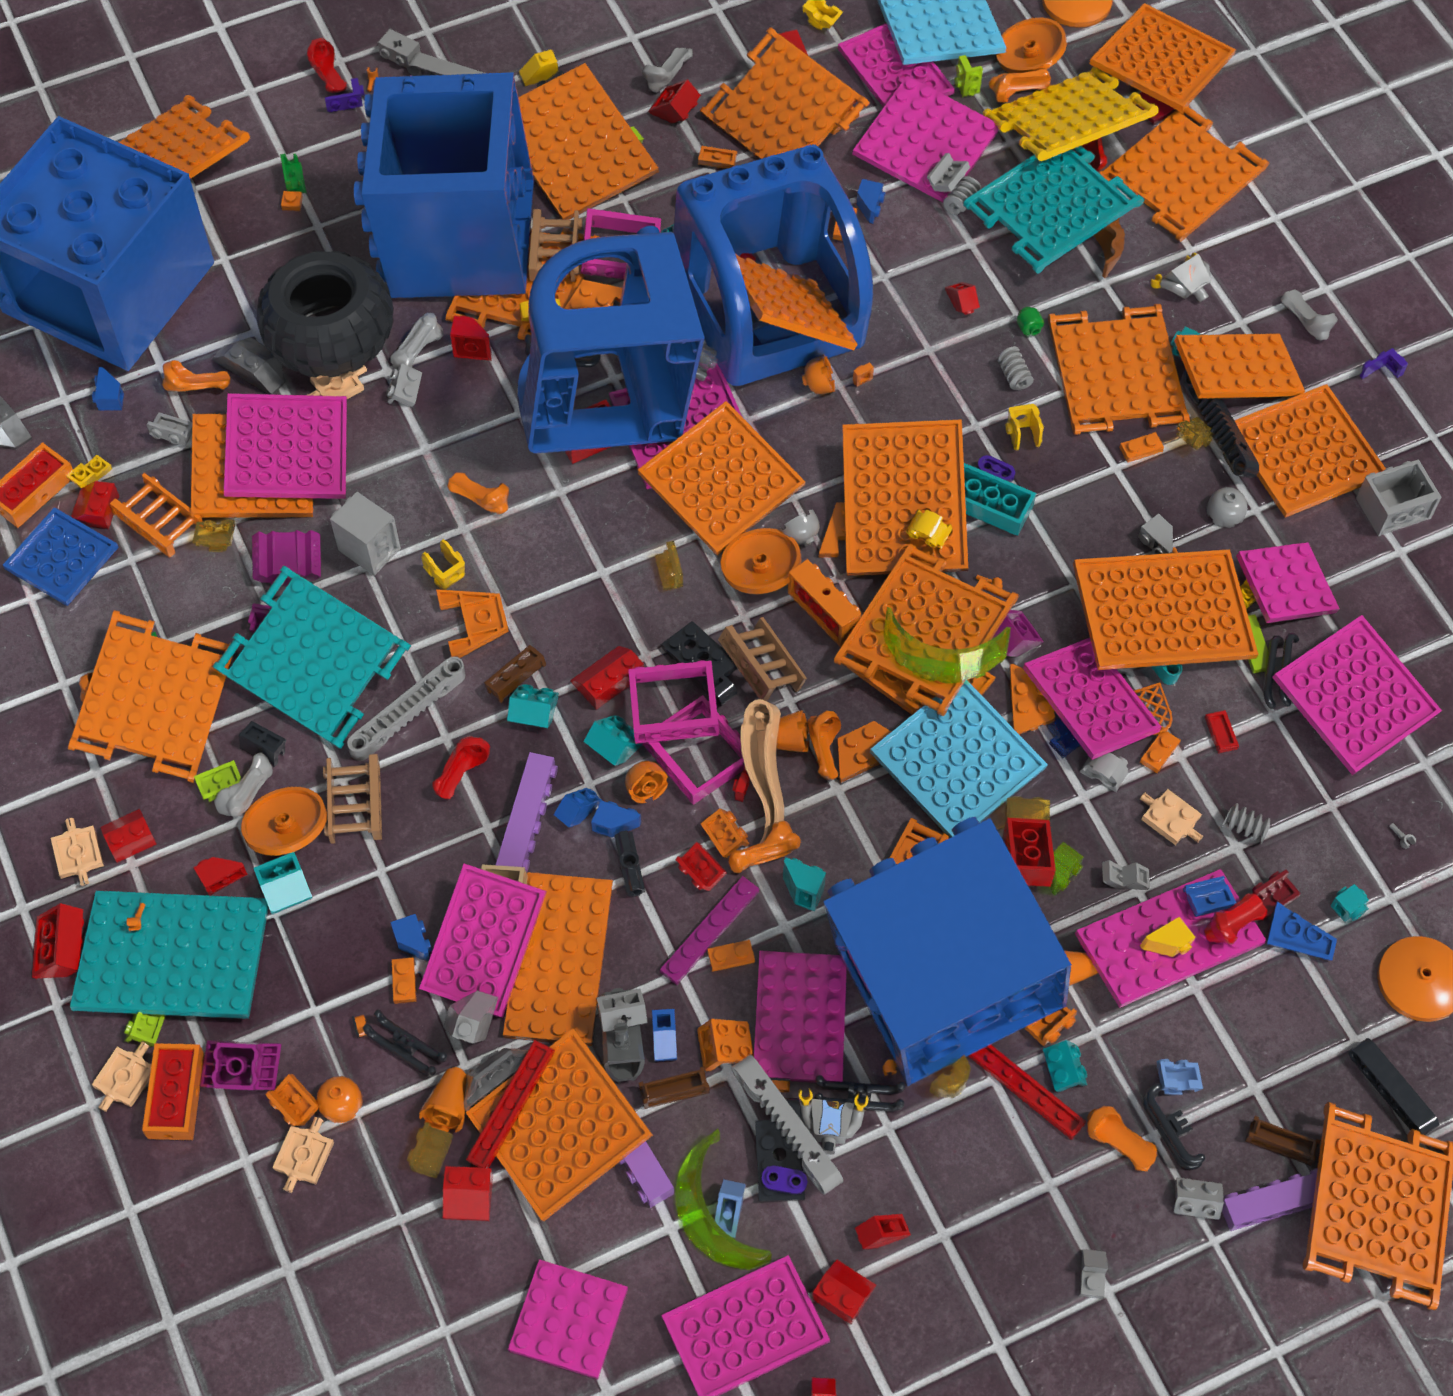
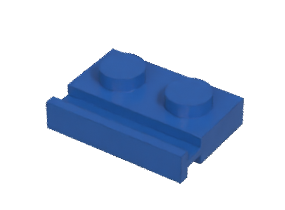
M1224 876L1184 886L1183 891L1187 894V900L1195 917L1228 909L1236 904L1228 884L1224 881Z

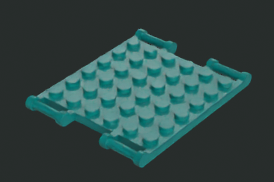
M1082 146L1074 148L1075 151L1071 149L1044 161H1039L1033 155L968 197L963 203V206L973 211L987 228H991L999 220L1019 239L1012 246V251L1025 259L1037 274L1042 272L1044 267L1133 208L1141 206L1144 202V198L1126 186L1119 176L1107 181L1088 163L1092 162L1095 155L1091 151L1085 150ZM979 202L991 213V215L988 216L975 203ZM1027 246V247H1028L1031 251H1033L1041 260L1037 261L1032 255H1030V254L1024 249V247Z
M283 565L280 569V574L269 590L260 597V600L272 607V609L249 641L235 633L232 637L234 640L220 660L215 662L212 667L341 749L344 745V740L352 728L364 716L361 711L352 707L375 673L389 680L391 671L404 652L410 649L411 645ZM286 578H291L292 580L276 602L272 600ZM240 644L245 646L230 669H226V664ZM394 645H398V648L383 669L380 668ZM348 712L352 714L336 738L333 737V734Z

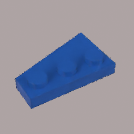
M1276 902L1266 944L1332 961L1337 939L1309 923L1295 912L1290 911L1281 903Z

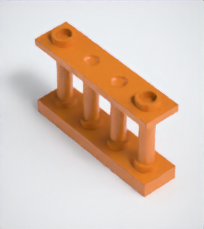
M143 473L142 478L145 486L126 503H121L115 498L110 503V506L115 516L170 558L175 554L173 541L193 523L202 529L204 527L200 515H194V518H191L190 507L162 487L155 477H149L146 473ZM150 491L159 496L140 514H135L131 510ZM164 502L173 507L154 525H149L145 521ZM178 513L187 518L168 536H163L159 530Z

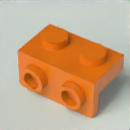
M1064 1007L1025 1027V1029L1045 1047L1049 1042L1053 1044L1061 1036L1060 1032L1064 1028L1068 1030L1076 1022L1075 1016L1077 1011L1074 1008L1070 1010Z
M288 1074L274 1091H268L265 1094L270 1099V1105L279 1110L284 1115L283 1119L291 1126H304L319 1109L317 1100L293 1074Z

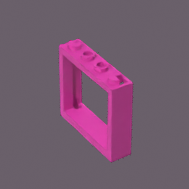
M587 208L583 240L590 239L591 227L637 233L643 227L655 226L660 232L661 218ZM594 259L581 264V274L624 279L627 263Z
M700 660L693 663L681 662L673 665H656L654 667L628 669L636 744L719 735L712 661ZM707 676L711 718L640 725L636 683Z
M702 695L662 723L691 720L700 713L706 718H711L710 702ZM718 712L719 733L741 759L699 788L692 783L661 746L659 741L643 743V746L693 805L741 773L745 766L741 750V736L737 730L731 729L725 716L719 715Z

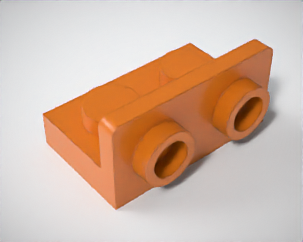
M719 808L704 820L701 825L722 857L727 858L731 852L737 850L742 845L745 847L749 845L746 839L748 835L743 828L737 826L735 823L737 819L731 811Z

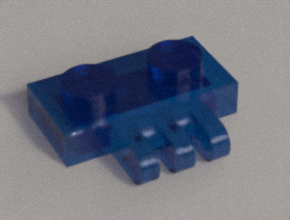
M1057 719L1054 721L1055 725L1053 723L1048 725V729L1055 736L1050 740L1049 744L1063 759L1081 745L1064 722Z

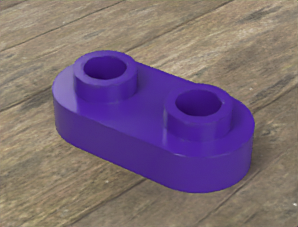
M989 455L982 456L978 461V469L1009 482L1014 480L1015 469L1011 465Z
M769 1166L762 1173V1183L769 1190L800 1194L807 1187V1177L799 1170ZM774 1173L777 1175L778 1179L776 1181H771L769 1179V1175ZM799 1178L800 1184L797 1186L793 1185L792 1179Z

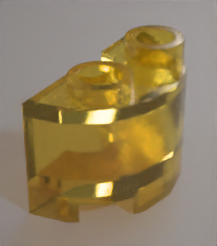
M1198 417L1192 418L1189 422L1187 420L1182 421L1177 427L1179 432L1176 435L1193 449L1198 450L1202 445L1207 447L1213 439L1211 437L1213 433L1210 431L1212 428L1207 426Z
M226 519L221 521L220 524H216L211 520L196 522L192 542L197 547L200 544L209 547L211 552L226 551L227 547L232 544L235 521Z
M965 1055L952 1065L951 1075L942 1073L931 1083L930 1093L938 1098L939 1096L954 1098L963 1092L971 1070Z

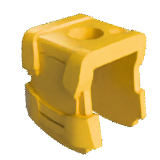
M1035 404L1010 407L1008 410V420L1005 428L1007 434L1011 436L1015 450H1019L1020 428L1029 426L1034 436L1035 446H1041L1044 426L1039 417L1040 412ZM1020 415H1025L1022 419H1016Z
M443 539L440 541L441 552L453 567L443 573L428 553H422L421 558L423 568L431 577H434V583L441 590H446L465 576V562L458 551L454 552L450 544Z

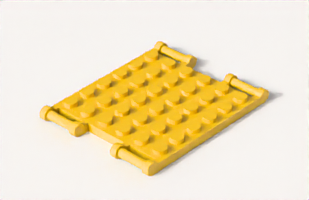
M1093 67L1089 72L1081 73L1079 76L1066 79L1059 84L1050 85L1046 89L1035 91L1031 95L1020 97L1016 101L1005 103L996 109H985L982 115L993 120L1001 132H1007L1012 129L1023 136L1019 141V145L1035 154L1039 161H1044L1153 117L1158 113V107L1142 99L1141 95L1137 92H1133L1129 98L1125 99L1113 90L1119 84L1118 79L1110 77L1102 70ZM1097 78H1100L1101 80H1103V81L1106 82V83H1102V82L1099 81ZM1136 104H1138L1140 107H1142V108L1145 109V110H1141L1140 108H1138V107L1136 106Z

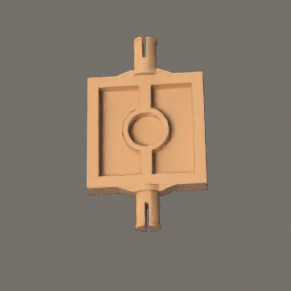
M363 365L362 368L354 372L349 371L337 377L321 375L310 377V381L316 388V391L308 395L347 396V399L364 390V386L358 379V376L367 372V369Z
M1169 789L1155 800L1146 792L1141 796L1140 800L1150 806L1141 820L1174 845L1187 836H1190L1197 843L1203 838V835L1193 829L1202 814Z
M69 818L70 821L68 819L65 820L68 831L62 835L52 837V846L61 879L78 875L80 885L84 886V882L86 885L89 884L87 872L102 867L104 864L94 826L83 829L76 828L74 818Z
M141 1042L135 1053L127 1052L119 1047L115 1049L92 1083L95 1089L105 1094V1098L98 1106L101 1110L107 1112L113 1101L122 1102L129 1107L133 1106L150 1079L151 1064L142 1058L150 1047L149 1045Z
M314 1117L310 1129L290 1127L273 1165L275 1171L288 1176L283 1188L287 1192H293L297 1180L317 1184L333 1147L334 1141L332 1139L323 1137L318 1133L323 1122L318 1117Z

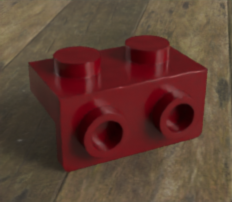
M1287 869L1281 873L1279 871L1275 872L1268 878V882L1265 884L1260 882L1252 889L1253 894H1256L1262 900L1263 905L1268 910L1265 919L1273 915L1276 902L1281 903L1285 907L1301 894L1287 878L1289 874Z

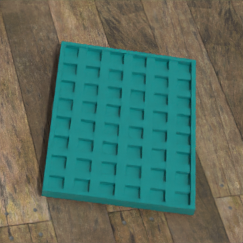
M96 891L70 1003L71 1010L134 1014L142 1012V1014L249 1019L269 908L266 899ZM140 903H144L146 906L141 915V929L129 931L127 918L135 917Z

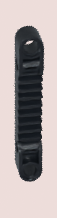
M1185 370L1181 377L1182 384L1191 400L1201 410L1200 414L1205 416L1203 419L1208 422L1207 426L1212 428L1210 431L1215 434L1213 437L1218 439L1217 444L1222 446L1220 449L1224 451L1223 457L1232 473L1236 476L1254 478L1259 472V463L1222 398H1198L1189 375Z

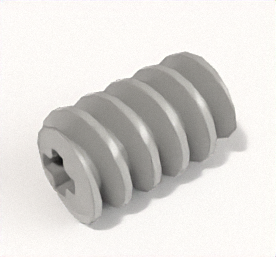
M970 176L961 178L956 187L944 199L943 204L946 210L953 215L964 212L966 210L963 206L964 201L981 190L980 183Z
M1013 346L1005 349L999 355L998 363L1001 365V369L1011 389L1023 390L1029 387L1034 379L1031 377L1030 371H1028L1025 360L1022 359V354L1019 353V348Z
M1236 803L1230 808L1222 826L1229 822L1230 830L1237 826V833H1240L1244 829L1245 837L1253 833V840L1255 841L1261 837L1262 844L1271 826L1270 818L1262 822V814L1254 818L1253 810L1247 815L1246 807L1238 811L1239 804Z

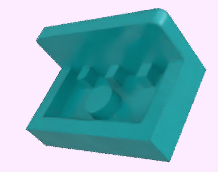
M1064 1040L1043 1049L1055 1091L1061 1092L1076 1085H1087V1072L1085 1067L1081 1065L1079 1059L1081 1052L1076 1044Z

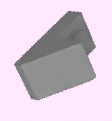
M1082 1249L1080 1296L1104 1298L1105 1273L1108 1270L1106 1252Z

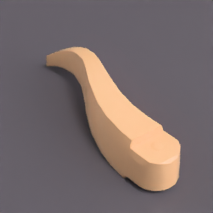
M758 699L751 702L745 710L743 724L741 725V750L745 768L764 806L766 823L764 834L760 843H763L771 832L773 823L784 821L785 809L776 761L781 712L776 705Z

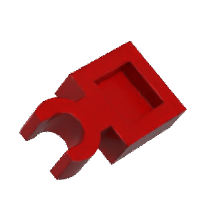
M745 766L739 780L735 779L732 789L735 792V800L741 802L744 801L750 782Z

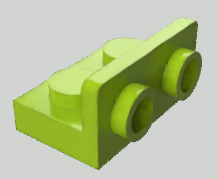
M142 1012L134 1014L132 1021H128L124 1033L127 1034L125 1041L129 1043L133 1039L153 1047L157 1041L165 1015L142 1014Z

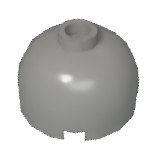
M1225 487L1215 491L1207 504V515H1210L1213 519L1212 522L1225 528H1231L1235 524L1242 523L1247 513V500L1239 490L1232 487Z
M812 509L809 510V515L805 516L802 513L784 524L786 529L779 528V530L788 537L794 538L798 545L804 544L806 547L815 541L814 537L819 532L820 524L817 515Z

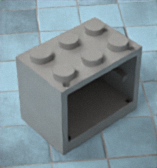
M1419 459L1412 462H1404L1402 465L1394 468L1388 467L1379 473L1368 474L1356 497L1378 536L1431 519L1442 498Z
M359 492L349 497L345 504L339 510H336L330 518L338 551L374 576L401 549L394 516Z

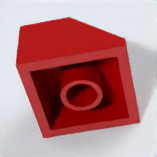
M687 79L666 87L648 112L670 123L683 122L688 118L689 111L698 104L697 100L701 95Z
M454 316L450 332L454 357L492 361L489 334L473 317Z
M94 481L81 488L71 517L88 527L109 530L114 515L110 503L115 498L119 500L120 497L115 484Z
M140 809L100 827L117 863L157 845Z
M445 1166L443 1219L489 1221L493 1186L491 1168Z
M836 1260L813 1291L812 1300L852 1325L875 1289L876 1284L844 1263Z

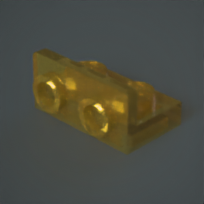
M666 542V550L662 554L655 555L663 590L683 587V573L675 542Z
M425 1122L424 1127H420L416 1136V1141L418 1142L415 1149L412 1148L408 1155L407 1161L411 1170L437 1179L452 1142L453 1134L433 1128L430 1123Z

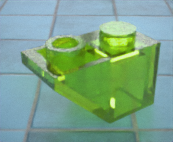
M1062 842L1054 851L1056 871L1051 884V890L1054 895L1060 890L1064 891L1071 882L1069 880L1071 876H1077L1083 868L1081 864L1084 856L1065 842Z

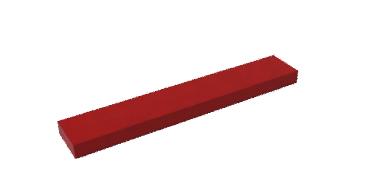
M537 1040L533 1041L466 1158L468 1162L479 1168L490 1167L554 1055L555 1050Z
M989 1045L968 1056L1069 1139L1072 1140L1086 1124L1087 1121L994 1046Z

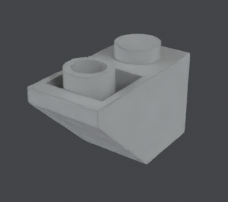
M1158 513L1141 526L1138 537L1155 554L1172 553L1173 526Z

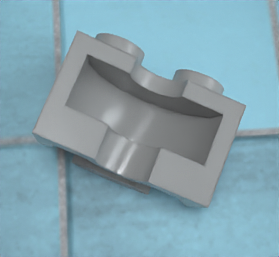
M1112 753L1093 760L1088 757L1079 772L1091 779H1099L1105 787L1117 792L1128 774V768L1126 767L1128 762L1125 758L1117 757Z

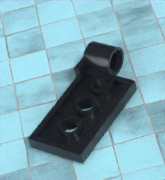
M693 621L661 644L662 649L677 663H693L699 661L698 659L702 656L709 657L706 661H712L715 698L718 706H723L738 694L733 683L727 678V676L738 669L728 653ZM689 644L695 645L693 649L685 648ZM707 676L694 677L702 685V690L709 695Z
M785 1098L801 1120L799 1098ZM755 1121L759 1202L805 1201V1190L800 1194H790L769 1190L763 1185L762 1173L769 1166L795 1169L804 1173L802 1167L803 1158L797 1157L798 1150H792L793 1143H787V1136L782 1137V1129H776V1121ZM776 1149H783L786 1152V1158L782 1161H777L773 1157V1152ZM774 1173L769 1175L771 1181H775ZM793 1178L792 1184L795 1186L799 1185L800 1179Z

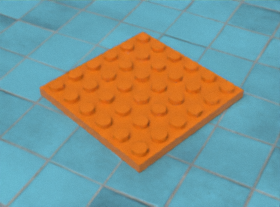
M1144 3L1090 59L1089 64L1182 112L1234 56L1236 49Z
M735 254L744 279L750 307L759 321L855 350L858 344L853 338V334L848 331L846 324L841 321L839 314L825 298L824 292L818 288L817 282L812 279H803L794 273L792 275L788 274L780 268L777 270L773 269L765 263L758 264L750 258H740Z
M1327 384L1234 420L1259 463L1258 478L1285 518L1360 488L1368 474L1379 473L1386 469Z
M727 401L638 469V474L716 555L721 553L736 537L751 529L805 485V481Z
M193 414L191 518H194V515H200L201 518L313 517V498L224 497L227 414Z
M574 1028L550 1046V1048L555 1050V1053L496 1155L543 1222L653 1136ZM513 1076L466 1112L480 1134Z

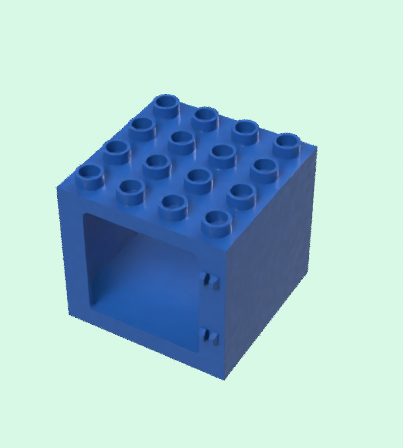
M514 72L375 77L374 93L365 94L364 99L365 113L367 118H370V122L361 124L362 144L364 147L367 146V152H358L359 175L364 176L363 181H355L354 199L357 206L365 205L361 216L363 231L373 233L369 237L370 255L372 258H380V260H377L376 272L387 283L391 298L526 294L534 177Z
M60 116L52 122L0 183V308L2 313L124 370L129 371L214 264L189 173Z
M976 817L967 818L952 828L953 837L939 844L934 837L925 839L911 848L910 851L913 857L899 864H896L893 858L885 859L870 868L871 878L857 885L854 884L852 879L838 882L828 890L830 898L823 901L835 946L907 1086L1067 1006L1071 963L991 818L981 823L978 822Z

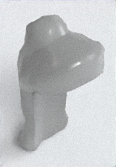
M675 48L662 67L646 64L642 69V74L648 81V89L653 92H659L669 84L680 70L683 62L692 58V49Z
M1295 289L1285 292L1281 297L1282 304L1299 318L1312 336H1315L1320 341L1327 340L1330 330L1337 322L1335 314H1317L1304 301L1302 293Z
M426 313L412 325V329L406 339L390 357V362L395 369L401 363L412 368L414 359L423 347L443 337V328L437 323L435 314Z
M257 753L253 756L251 767L239 783L223 788L217 793L214 803L218 813L238 817L250 807L258 790L273 774L272 766L264 754Z

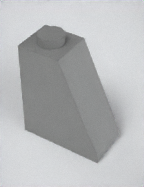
M475 991L449 1006L443 1027L452 1037L470 1043L486 1040L498 997L481 991Z

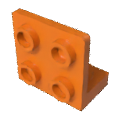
M710 1019L697 1028L705 1071H712L722 1063L736 1064L748 1055L754 1057L747 1021Z

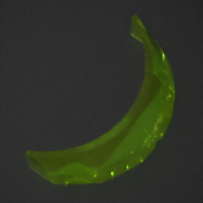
M887 607L883 636L895 660L901 666L904 665L907 669L911 670L914 675L929 681L961 683L963 680L982 677L997 664L1003 662L1008 652L1011 627H1006L990 641L975 647L942 649L927 645L912 637L898 623L892 609Z
M716 1129L696 1144L681 1166L675 1191L678 1218L683 1223V1230L695 1247L706 1254L708 1258L717 1263L739 1268L740 1270H752L771 1262L772 1254L770 1250L747 1246L725 1233L712 1218L703 1198L701 1188L702 1165L710 1144L720 1141L719 1129Z

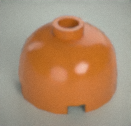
M821 355L811 359L805 366V374L802 375L804 385H808L810 390L816 394L835 392V380H832L831 374H833L827 356Z
M641 761L632 766L627 772L625 786L628 794L635 802L646 803V799L653 797V800H655L664 793L668 786L666 781L668 776L657 763Z
M335 1076L326 1080L317 1092L319 1111L324 1118L334 1123H345L353 1119L359 1108L361 1109L362 1094L358 1085L350 1078L344 1076Z

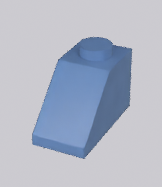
M723 1179L713 1227L714 1234L736 1237L746 1184Z

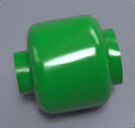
M1025 307L1019 311L1016 322L1024 335L1032 336L1039 334L1044 326V319L1040 312L1032 307Z

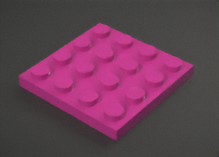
M1308 542L1239 551L1236 555L1266 623L1334 614L1340 609Z
M539 1259L508 1351L599 1379L628 1287Z

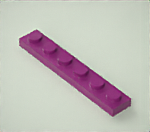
M742 876L662 966L660 973L675 985H678L707 952V949L716 942L759 893V888Z

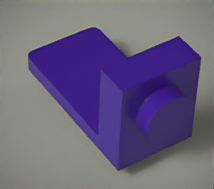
M358 78L351 79L353 93L325 97L327 112L363 107L361 96H365L363 85H359Z
M1392 348L1387 352H1381L1376 359L1365 362L1362 366L1360 377L1364 379L1381 367L1386 366L1399 378L1404 374L1408 363L1404 357L1400 356Z

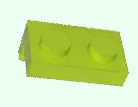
M966 55L959 56L958 64L956 65L957 74L954 78L956 88H959L963 97L980 93L983 73L982 66L972 68Z
M234 760L194 776L203 800L208 798L209 802L215 800L217 793L221 789L237 784L242 779Z

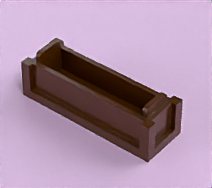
M531 645L526 647L484 682L487 692L489 694L492 693L502 703L507 695L541 667L544 668L546 666L543 654Z
M700 1067V1070L644 1084L639 1082L644 1109L710 1093V1086L707 1083L704 1067Z
M1254 1116L1245 1142L1311 1166L1316 1159L1315 1152L1321 1140L1310 1139L1262 1121L1258 1116Z

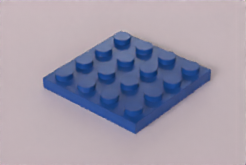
M54 507L6 560L3 567L5 570L68 606L119 547L114 541Z

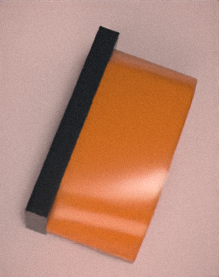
M364 1015L352 1016L357 1038L365 1036L366 1034L363 1031V1026L366 1024Z
M770 1078L780 1092H789L790 1079Z

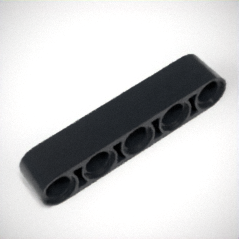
M1364 1039L1348 1051L1354 1064L1409 1130L1414 1129L1422 1135H1427L1439 1126V1121L1435 1114L1371 1039Z

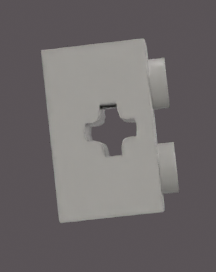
M391 29L378 42L379 53L383 58L406 68L414 55L418 52L421 53L419 42Z
M641 988L597 997L599 1018L603 1032L615 1030V1024L620 1022L626 1023L628 1027L647 1023L645 1002Z

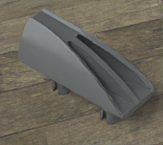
M615 988L611 992H604L601 996L621 993L630 990ZM620 1022L615 1024V1030L603 1032L602 1029L603 1057L606 1072L619 1083L621 1081H634L642 1072L645 1062L640 1024L628 1027L626 1023Z

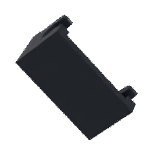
M253 721L239 734L240 749L253 756L257 753L264 754L273 767L278 764V755L284 756L286 739Z

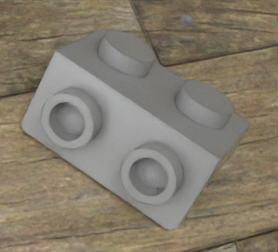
M945 153L927 178L934 191L951 192L961 178L965 176L970 165L968 161H953L950 153Z
M402 363L397 369H393L390 374V380L392 381L386 391L388 396L387 403L391 404L396 400L413 407L416 402L422 372Z
M160 412L157 414L154 422L148 421L147 423L151 436L156 439L168 440L173 444L186 446L192 435V422Z
M1176 1177L1175 1214L1220 1219L1224 1204L1222 1184Z

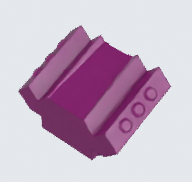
M296 530L295 532L280 533L271 531L268 534L258 531L252 535L253 579L261 583H271L272 585L280 574V569L283 565L307 581H315L320 578V534L313 530L306 533ZM287 577L282 586H288L292 579Z
M207 1040L200 1087L275 1090L281 1044Z

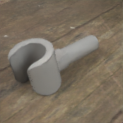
M1394 823L1389 826L1401 839L1400 845L1402 848L1408 849L1410 847L1406 840L1412 845L1416 843L1415 836L1411 834L1405 835Z

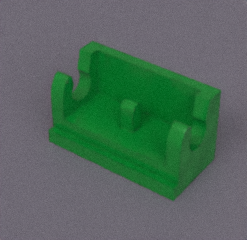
M294 153L293 160H288L286 154H280L287 191L306 193L301 162L299 163L298 156Z

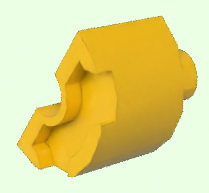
M808 0L803 5V13L806 12V15L809 17L807 21L820 30L822 28L830 29L843 13L836 6H827L825 0Z
M918 509L905 532L914 539H918V537L926 539L925 543L930 547L941 549L952 531V526L944 524L942 522L943 517L929 510H925L922 513Z

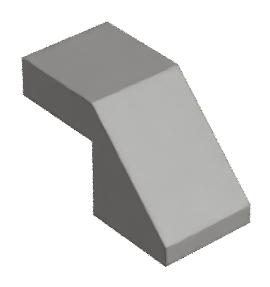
M1110 860L1102 862L1104 883L1116 889H1150L1148 868L1138 863L1122 867Z

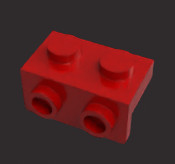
M698 842L683 857L678 856L675 859L679 863L678 868L685 875L689 874L693 878L691 882L699 890L710 891L727 874L721 865Z

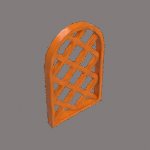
M1161 683L1134 690L1136 694L1142 692L1138 697L1140 700L1147 702V708L1150 704L1156 706L1154 712H1150L1153 716L1160 718V725L1163 720L1169 722L1166 727L1161 726L1162 730L1153 735L1166 732L1171 727L1173 720L1172 711L1169 708ZM1159 688L1161 690L1162 695L1157 693ZM1145 692L1152 694L1149 700L1143 698ZM1154 696L1161 698L1158 704L1152 702ZM1163 700L1165 701L1167 707L1161 705ZM1159 708L1166 710L1163 716L1156 714ZM1168 712L1170 715V719L1166 718Z

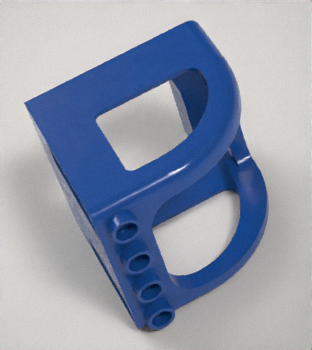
M808 145L777 155H771L753 162L693 178L679 185L676 193L673 233L700 320L704 340L707 346L712 348L710 351L713 353L714 359L729 384L741 386L805 366L811 359L817 356L825 355L827 358L852 351L851 349L775 325H768L753 330L747 290L735 254L738 256L742 253L753 254L777 246L785 261L790 264L801 265L816 260L848 315L841 321L846 324V328L853 334V338L858 344L855 350L864 346L873 303V278L869 253L854 208L824 158L822 150L817 145ZM831 211L842 236L848 269L828 236L827 230ZM711 269H713L722 298L725 314V334L703 296L710 287Z
M646 226L633 235L604 236L583 240L553 255L539 270L530 290L528 315L531 326L530 354L520 371L517 387L519 411L529 451L532 453H548L670 442L678 439L683 435L704 343V334L674 233H660L657 227ZM604 257L619 258L627 263L619 306L564 309L556 303L555 294L560 283L570 271L582 263ZM616 354L621 366L630 404L573 410L579 376L575 358L589 355Z

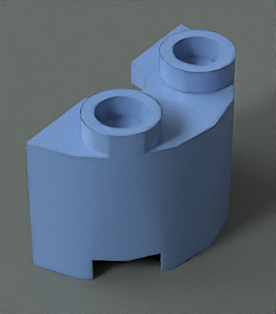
M1169 1059L1156 1061L1162 1091L1164 1090L1166 1095H1183L1182 1091L1194 1090V1092L1203 1089L1198 1063L1179 1060L1174 1064Z

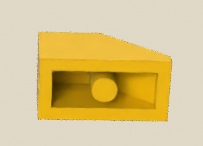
M552 49L534 54L519 71L525 86L547 80L558 71V62Z
M1178 917L1147 935L1140 947L1142 950L1173 957L1178 953H1181V955L1187 953L1192 948L1191 944L1196 937L1182 919Z

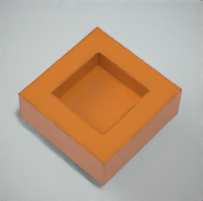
M284 191L281 202L282 210L301 211L302 192Z
M870 362L858 366L853 371V383L856 387L873 379L874 367Z

